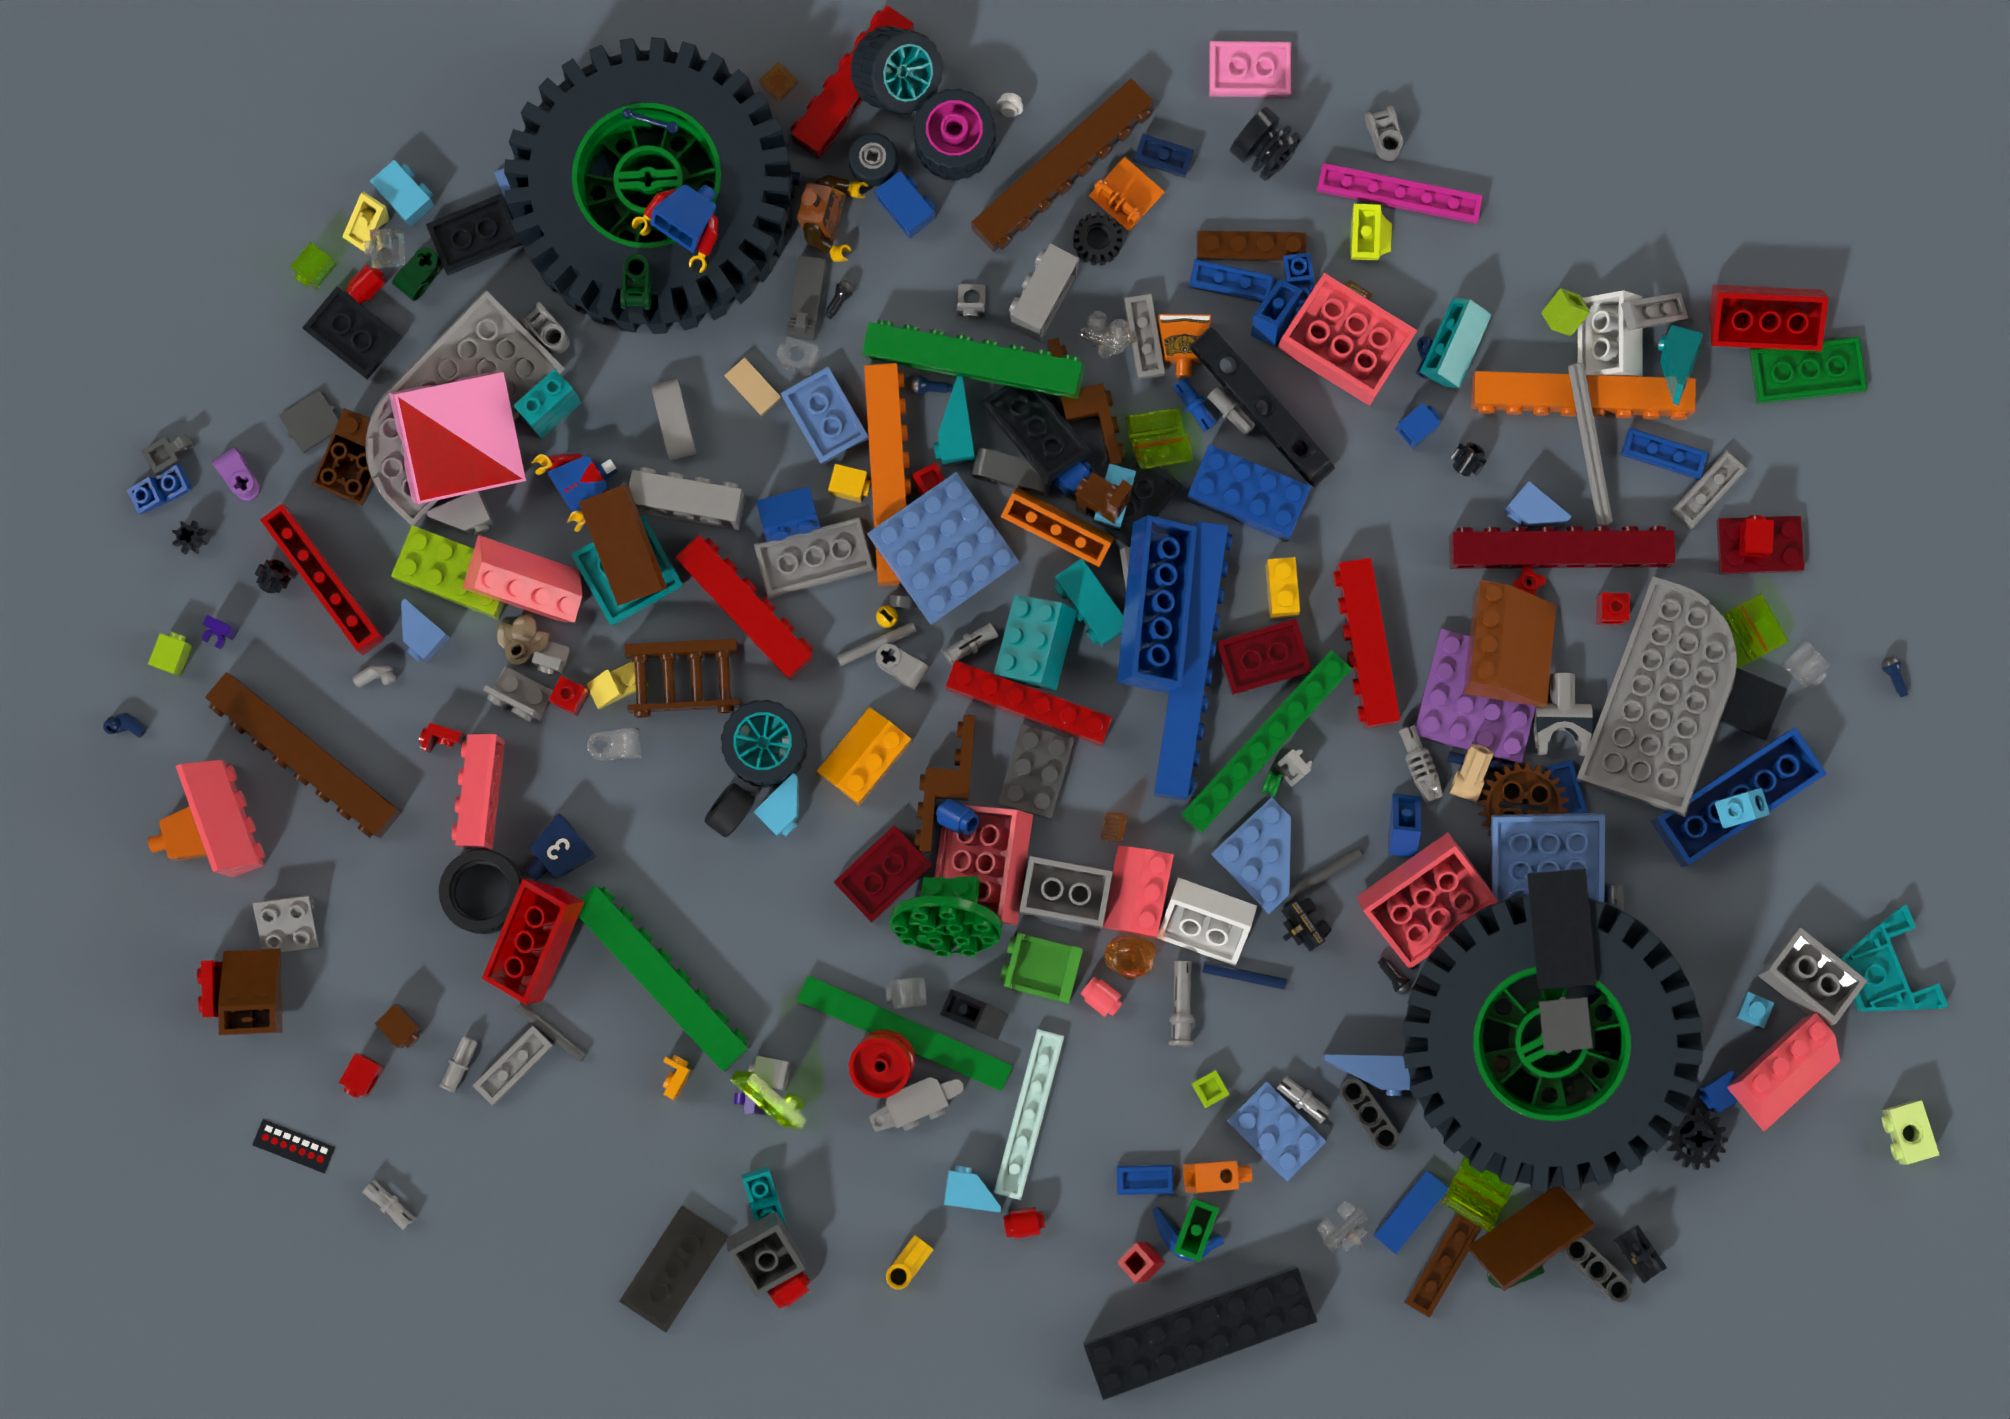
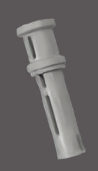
M1174 961L1173 1014L1169 1017V1022L1172 1023V1035L1168 1046L1192 1047L1194 1045V1042L1191 1041V1024L1194 1023L1193 1015H1190L1191 961Z

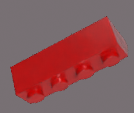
M1712 285L1709 311L1711 346L1822 351L1829 297L1822 289Z
M526 878L522 879L481 979L525 1005L543 1001L584 901L561 888Z

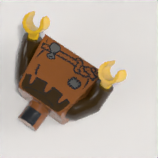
M826 175L818 179L815 184H806L804 193L801 196L802 201L797 220L804 231V237L808 244L826 254L830 252V257L835 262L848 261L847 258L843 257L842 252H851L849 245H833L847 196L845 193L848 191V194L854 198H866V196L860 195L859 188L860 186L868 187V184L858 181L849 183V180Z

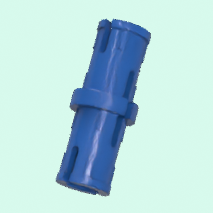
M1187 377L1172 387L1186 405L1185 410L1187 413L1191 412L1203 429V432L1218 423V420L1215 419L1204 402L1206 400L1204 397L1198 395Z

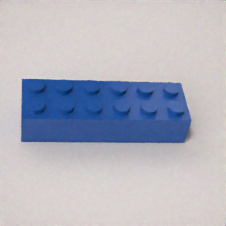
M1149 515L1133 522L1117 683L1163 693H1169L1182 688L1197 532L1196 526Z
M1794 727L1694 792L1685 816L1665 811L1650 822L1681 868L1758 820L1754 819L1723 828L1715 806L1716 801L1761 788L1770 812L1827 773L1796 727ZM1755 797L1756 805L1758 809L1761 810L1760 802L1758 798Z

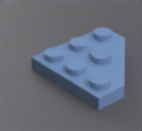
M1271 797L1211 853V856L1268 915L1274 912L1289 897L1291 816Z

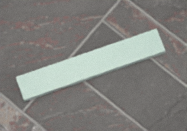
M1037 1029L994 1189L996 1194L1018 1200L1022 1198L1064 1039L1062 1035Z

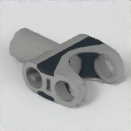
M1550 674V703H1547L1546 708L1535 706L1536 709L1533 716L1536 752L1538 755H1547L1548 742H1550L1551 735L1554 731L1563 730L1567 731L1574 738L1578 756H1585L1591 742L1593 730L1592 705L1575 704V674Z

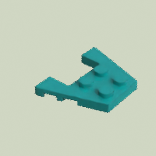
M1907 904L1897 908L1839 957L1867 980L1853 1000L1858 1012L1943 1009L1949 1007L1939 983L1913 993L1911 992L1890 942L1891 937L1916 928Z

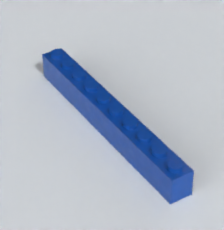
M1195 521L1194 524L1197 527L1182 688L1169 692L1154 796L1185 801L1188 799V794L1194 795L1196 778H1191L1193 767L1198 768L1200 751L1195 750L1196 741L1202 740L1204 724L1199 723L1201 712L1206 713L1208 696H1203L1205 685L1210 686L1212 669H1207L1209 658L1214 659L1216 642L1211 641L1213 631H1218L1220 615L1215 614L1217 604H1222L1224 588L1219 587L1221 577H1226L1228 561L1223 560L1225 550L1230 551L1232 534L1227 533V525Z

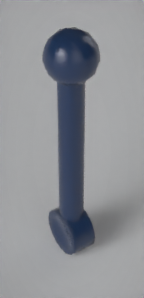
M630 108L622 111V116L625 119L634 118L668 129V132L671 134H675L678 131V124L676 122L665 123L633 113Z

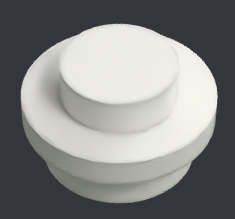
M1004 93L997 101L996 109L1003 116L1015 117L1023 111L1022 99L1016 94Z

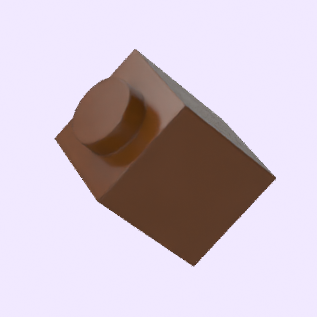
M399 1004L393 1005L374 1023L397 1048L405 1046L410 1048L419 1040L420 1036L418 1033L423 1030Z

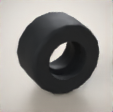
M732 783L715 801L707 813L704 822L721 836L728 837L746 817L755 802V798L736 783Z

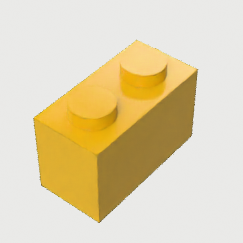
M1296 558L1268 559L1265 567L1270 619L1297 617L1300 613Z

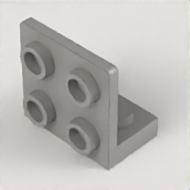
M506 666L503 668L493 689L486 685L483 688V691L488 694L487 699L491 703L505 710L508 706L512 707L511 712L528 722H531L532 718L538 721L541 720L550 703L548 699L553 691Z

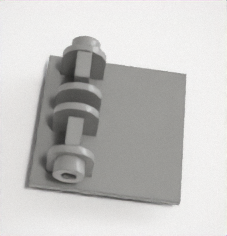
M309 895L253 902L262 949L280 948L281 952L319 947L312 914L314 901L313 898L309 899Z

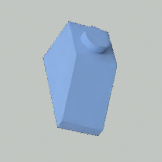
M1530 481L1504 510L1508 514L1506 516L1508 520L1518 527L1520 525L1528 528L1562 526L1572 517Z
M404 598L401 602L403 642L409 646L406 651L418 662L423 658L429 663L450 637Z

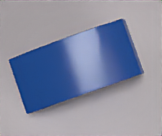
M1310 252L1283 256L1285 281L1304 290L1294 314L1299 312L1314 289V274Z
M175 465L158 476L148 477L127 489L138 514L158 508L193 490L182 465Z

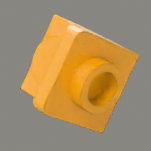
M674 1054L672 1059L665 1056L663 1060L666 1064L677 1069L675 1074L669 1073L663 1087L666 1088L665 1096L677 1100L693 1070L687 1067L688 1061Z

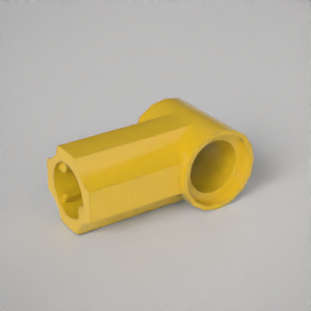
M914 1235L887 1270L886 1281L888 1285L894 1289H903L909 1285L934 1249ZM896 1268L903 1269L907 1275L906 1281L901 1285L893 1284L890 1279L891 1272Z

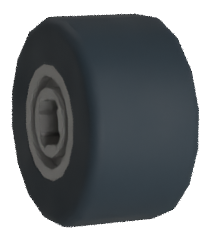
M867 133L859 136L852 143L849 150V167L853 176L859 182H865L868 186H880L894 176L897 170V151L894 144L886 136L879 133Z

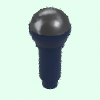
M922 376L914 377L910 383L911 390L917 395L927 393V391L939 393L952 392V384L928 381V379Z
M1894 656L1885 658L1882 662V670L1888 676L1890 675L1900 698L1907 696V686L1900 672L1901 661Z

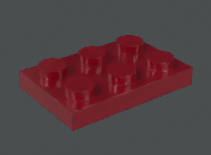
M1801 516L1766 517V520H1774L1773 553L1767 558L1739 556L1740 523L1745 519H1749V517L1718 518L1716 520L1719 574L1804 571Z
M1297 619L1216 642L1232 696L1312 672Z
M894 825L833 883L873 923L933 865Z

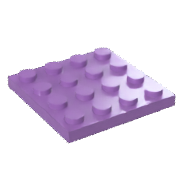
M1440 629L1415 724L1419 738L1467 751L1471 744H1479L1492 751L1493 758L1512 763L1518 762L1519 765L1522 764L1536 709L1535 706L1463 694L1469 636Z

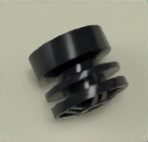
M1264 107L1251 119L1230 148V152L1243 163L1253 156L1256 157L1251 169L1253 172H1257L1265 165L1260 173V178L1264 181H1267L1284 168L1293 157L1302 139V136L1295 132L1286 140L1292 129L1289 125L1277 132L1276 128L1280 118L1268 107Z

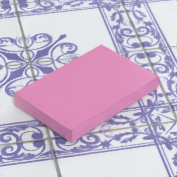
M1210 41L1209 97L1291 96V42Z

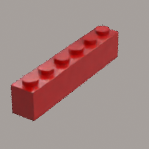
M888 5L882 11L878 10L873 15L870 24H872L867 32L862 31L854 43L855 48L850 54L847 52L842 57L838 65L840 67L835 75L830 74L823 84L824 90L819 96L815 95L807 105V113L803 118L798 117L791 127L793 142L817 159L821 158L863 101L854 89L850 69L852 55L859 41L868 32L878 27L894 26L914 31L913 22Z
M280 504L260 519L261 523L357 652L364 656L385 640L384 636L304 528L284 504Z
M699 535L675 557L676 560L790 681L814 659L810 653L813 648L803 637L798 640L791 633L794 627L784 617L779 620L772 613L775 607L765 597L760 600L754 592L757 588L747 577L743 580L740 579L735 573L738 568L728 557L723 560L716 553L720 549L709 537L704 540Z
M1365 558L1340 562L1336 566V571L1332 572L1335 588H1340L1341 598H1337L1338 610L1340 615L1344 614L1346 625H1342L1344 641H1349L1351 652H1347L1348 665L1354 668L1356 679H1352V689L1354 696L1359 695L1360 706H1357L1359 723H1364L1365 729L1398 724L1400 722V715L1372 559Z
M956 660L945 686L946 691L1101 747L1112 720L1111 716Z

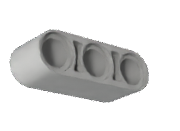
M678 378L652 384L653 397L669 460L696 455V448Z

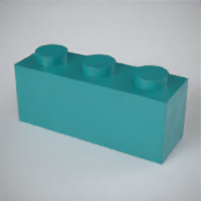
M1452 298L1420 372L1442 387L1460 388L1492 314L1471 299Z
M1082 558L1055 576L1056 585L1053 586L1062 600L1067 598L1073 606L1071 608L1077 611L1075 619L1077 622L1083 621L1088 628L1085 632L1094 645L1099 643L1103 648L1122 635V613Z

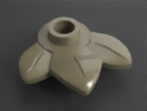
M530 612L520 615L513 622V625L502 621L497 628L498 644L505 649L507 661L515 666L528 663L535 652L541 653L547 647L550 634L547 632H537L535 618ZM520 647V654L514 655V651Z

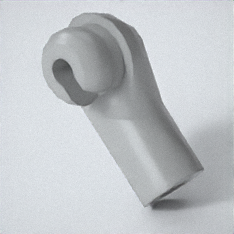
M371 665L355 674L353 681L359 688L381 678L383 685H389L396 681V675L393 673L394 669L390 666Z

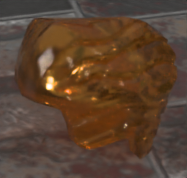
M1117 936L1106 947L1105 963L1107 967L1126 979H1135L1151 972L1156 949L1153 942L1148 939Z

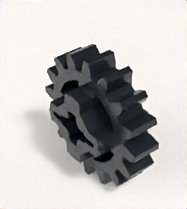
M1694 1108L1692 1115L1686 1110V1116L1679 1127L1675 1125L1671 1130L1672 1134L1667 1136V1140L1672 1143V1145L1666 1148L1667 1151H1675L1676 1154L1672 1159L1674 1161L1683 1159L1682 1167L1687 1168L1690 1163H1692L1693 1170H1699L1700 1163L1705 1168H1710V1160L1714 1162L1720 1161L1717 1156L1718 1152L1726 1153V1150L1721 1147V1143L1728 1142V1138L1722 1137L1721 1133L1727 1129L1726 1127L1717 1126L1720 1121L1719 1117L1710 1119L1711 1111L1705 1110L1702 1115L1699 1108ZM1690 1121L1689 1128L1683 1134L1679 1133L1681 1128ZM1703 1122L1711 1128L1713 1134L1708 1133L1704 1128ZM1697 1134V1136L1707 1138L1708 1140L1697 1142L1696 1144V1142L1685 1140V1138ZM1679 1143L1688 1149V1155L1682 1151ZM1710 1144H1712L1713 1147L1711 1151L1707 1155L1703 1156L1704 1150Z

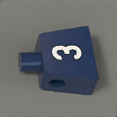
M558 814L531 845L530 849L537 856V859L525 869L536 881L548 871L554 878L560 879L591 861L596 855L564 816Z

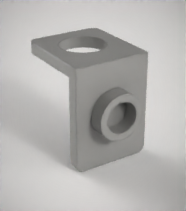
M959 284L958 315L967 319H977L979 316H985V285ZM976 291L980 296L979 302L965 303V293Z

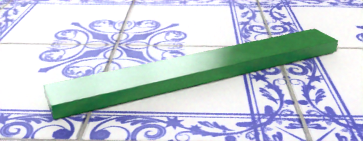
M809 975L796 1000L868 1033L881 1029L899 1032L909 1040L915 1054L999 1091H1002L1012 1069V1065Z

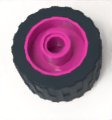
M945 89L942 92H936L929 99H926L922 103L921 108L918 109L913 124L916 153L923 166L928 168L932 174L938 175L943 179H967L976 173L978 174L990 162L996 142L995 120L992 117V111L982 98L962 89Z

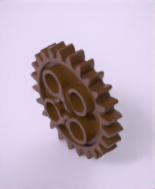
M1515 762L1513 764V771L1507 765H1504L1503 775L1494 771L1493 775L1496 780L1487 779L1485 781L1490 788L1489 790H1482L1481 794L1486 796V799L1477 801V804L1485 806V810L1480 811L1478 815L1486 816L1487 818L1481 826L1490 825L1491 827V815H1503L1506 811L1511 812L1513 815L1522 814L1521 809L1499 807V802L1518 804L1522 803L1524 799L1526 805L1546 806L1548 808L1547 812L1526 810L1524 814L1569 813L1568 809L1562 808V804L1568 802L1569 798L1560 797V794L1566 789L1565 787L1556 788L1555 785L1560 779L1557 777L1550 780V769L1543 774L1540 773V764H1537L1531 770L1530 762H1525L1523 769L1520 768L1518 762ZM1507 784H1513L1517 788V796L1512 800L1504 795V788ZM1537 786L1545 791V798L1540 803L1532 798V790ZM1491 829L1487 833L1488 836H1491Z

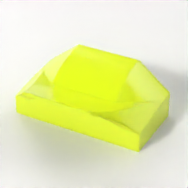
M1353 204L1350 239L1351 260H1379L1381 255L1391 252L1392 223L1382 214L1381 205Z

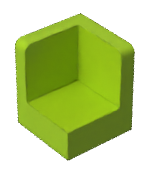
M1562 288L1557 291L1542 310V315L1550 329L1568 336L1573 335L1590 314V310L1579 294Z

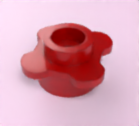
M1524 566L1521 569V575L1513 580L1512 585L1515 588L1537 596V590L1545 584L1546 579L1543 575L1533 572L1532 567ZM1527 580H1531V585L1527 584Z

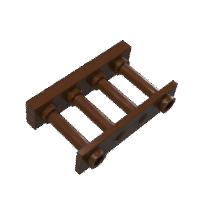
M736 638L625 644L626 659H631L635 665L636 704L627 705L629 714L634 713L635 718L651 717V712L718 709V713H733L734 708H740L739 699H731L729 658L732 657V653H737ZM715 654V658L718 659L720 700L703 701L701 659H704V655ZM676 656H687V660H690L692 701L675 702L673 661L676 660ZM659 657L663 667L664 703L648 704L646 662H648V658Z

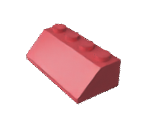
M478 535L462 589L560 622L575 623L582 599L579 569Z
M468 734L467 741L462 743L461 757L465 758L464 769L460 768L458 774V785H462L461 796H457L455 801V813H459L458 823L453 824L452 840H455V846L460 848L493 850L505 740L497 734Z
M1817 1012L1804 1017L1727 1086L1762 1131H1766L1840 1062L1835 1034Z

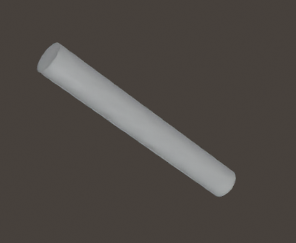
M911 622L838 655L837 659L840 665L843 666L878 650L884 644L894 643L915 633L916 629Z

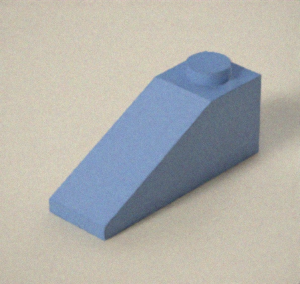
M1323 1055L1324 1062L1378 1090H1386L1387 1096H1403V1090H1410V1075L1408 1068L1405 1069L1403 1056Z

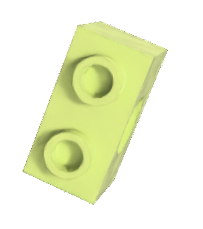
M1914 1100L1883 1109L1882 1124L1885 1131L1891 1135L1893 1142L1890 1145L1894 1159L1896 1161L1899 1160V1164L1908 1165L1939 1155L1922 1100ZM1907 1125L1914 1132L1913 1138L1909 1141L1903 1137V1129Z

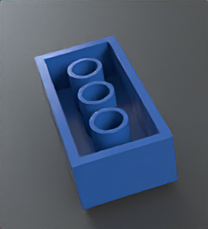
M1208 445L1186 501L1288 542L1311 486Z

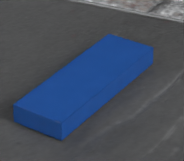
M1195 259L1189 287L1262 303L1272 290L1275 276Z
M1629 428L1620 455L1699 480L1701 479L1709 452Z
M1426 1170L1373 1236L1394 1254H1397L1449 1188Z

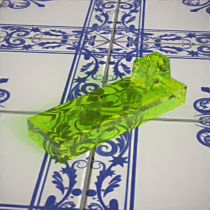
M734 1072L730 1080L783 1128L802 1129L806 1122V1119L800 1115L804 1103L795 1094H787L783 1099L754 1072Z

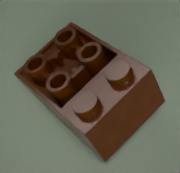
M343 408L312 482L317 487L362 506L375 486L368 469L365 449L370 418Z
M280 948L223 952L218 1003L219 1035L283 1033Z

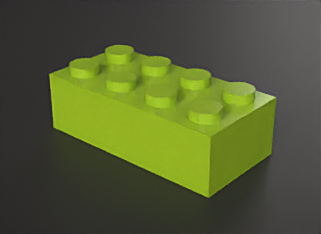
M411 526L392 572V578L397 582L497 620L500 619L506 604L462 589L474 548L416 526Z

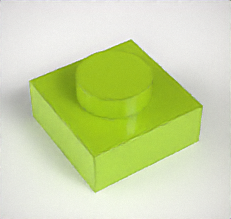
M1216 1070L1191 1083L1204 1108L1230 1095Z

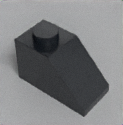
M953 989L950 990L940 1015L997 1040L1009 1015L996 1007Z

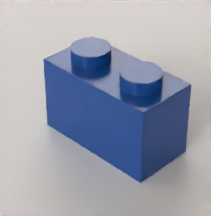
M899 171L875 190V197L908 238L911 239L935 219L933 211L935 206L926 195L922 197L916 190L918 185L910 175L905 177Z
M810 487L756 501L767 542L772 540L780 541L787 536L798 533L805 534L820 528Z

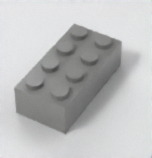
M640 467V471L632 470L629 488L640 514L740 531L746 498L742 489H739L737 484L731 482H722L721 485L710 484V479L695 477L693 481L683 479L684 475L674 472H667V476L656 474V470Z

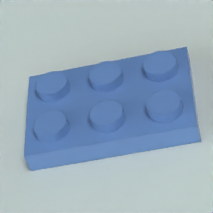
M829 367L780 393L821 466L869 439Z
M1267 1081L1227 1120L1286 1182L1327 1142Z

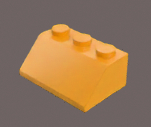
M869 707L818 768L817 772L860 806L910 746L912 740L893 723Z

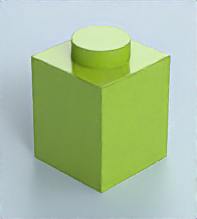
M170 631L167 636L159 633L148 665L181 677L192 646L184 642L186 637Z

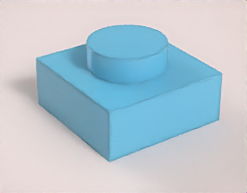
M1746 992L1736 1018L1764 1029L1774 1002L1751 992Z

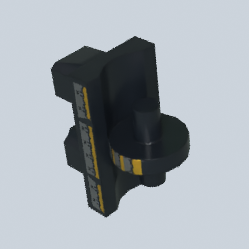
M1310 898L1301 901L1295 900L1281 910L1287 919L1283 924L1288 930L1283 939L1287 941L1293 937L1298 946L1304 943L1309 952L1326 941L1325 938L1332 931L1328 923L1323 919L1316 924L1312 922L1308 915L1316 911V906Z
M1636 1224L1613 1240L1643 1284L1667 1268L1639 1225Z

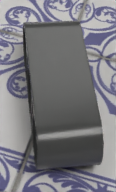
M978 448L971 472L972 477L1013 489L1018 487L1028 493L1048 496L1051 483L1047 484L1027 459L985 448Z
M1358 1079L1343 1081L1339 1087V1096L1371 1143L1379 1150L1390 1151L1398 1145L1399 1134L1365 1084ZM1350 1083L1356 1084L1360 1090L1359 1096L1354 1100L1349 1099L1345 1094L1346 1086ZM1368 1106L1372 1107L1376 1112L1375 1119L1370 1123L1365 1122L1362 1118V1111ZM1383 1130H1388L1392 1135V1141L1387 1146L1381 1145L1378 1141V1135Z
M1581 1237L1576 1240L1582 1246V1252L1577 1257L1571 1256L1569 1252L1570 1245L1561 1251L1564 1258L1610 1301L1623 1303L1631 1297L1632 1286L1630 1282L1587 1240ZM1598 1261L1601 1263L1603 1270L1601 1275L1593 1277L1590 1273V1266ZM1619 1281L1623 1285V1293L1619 1297H1614L1611 1294V1286Z

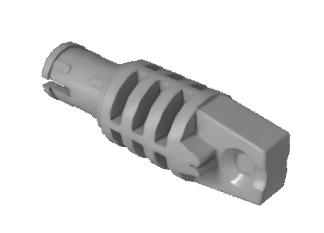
M1413 725L1410 728L1407 727L1400 730L1399 734L1407 751L1406 763L1425 803L1441 798L1443 794L1438 773L1432 762L1429 750L1422 746L1416 726Z

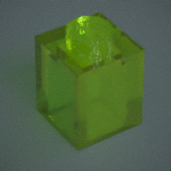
M310 242L291 264L290 268L296 273L293 278L306 288L310 284L317 290L337 264L329 255Z

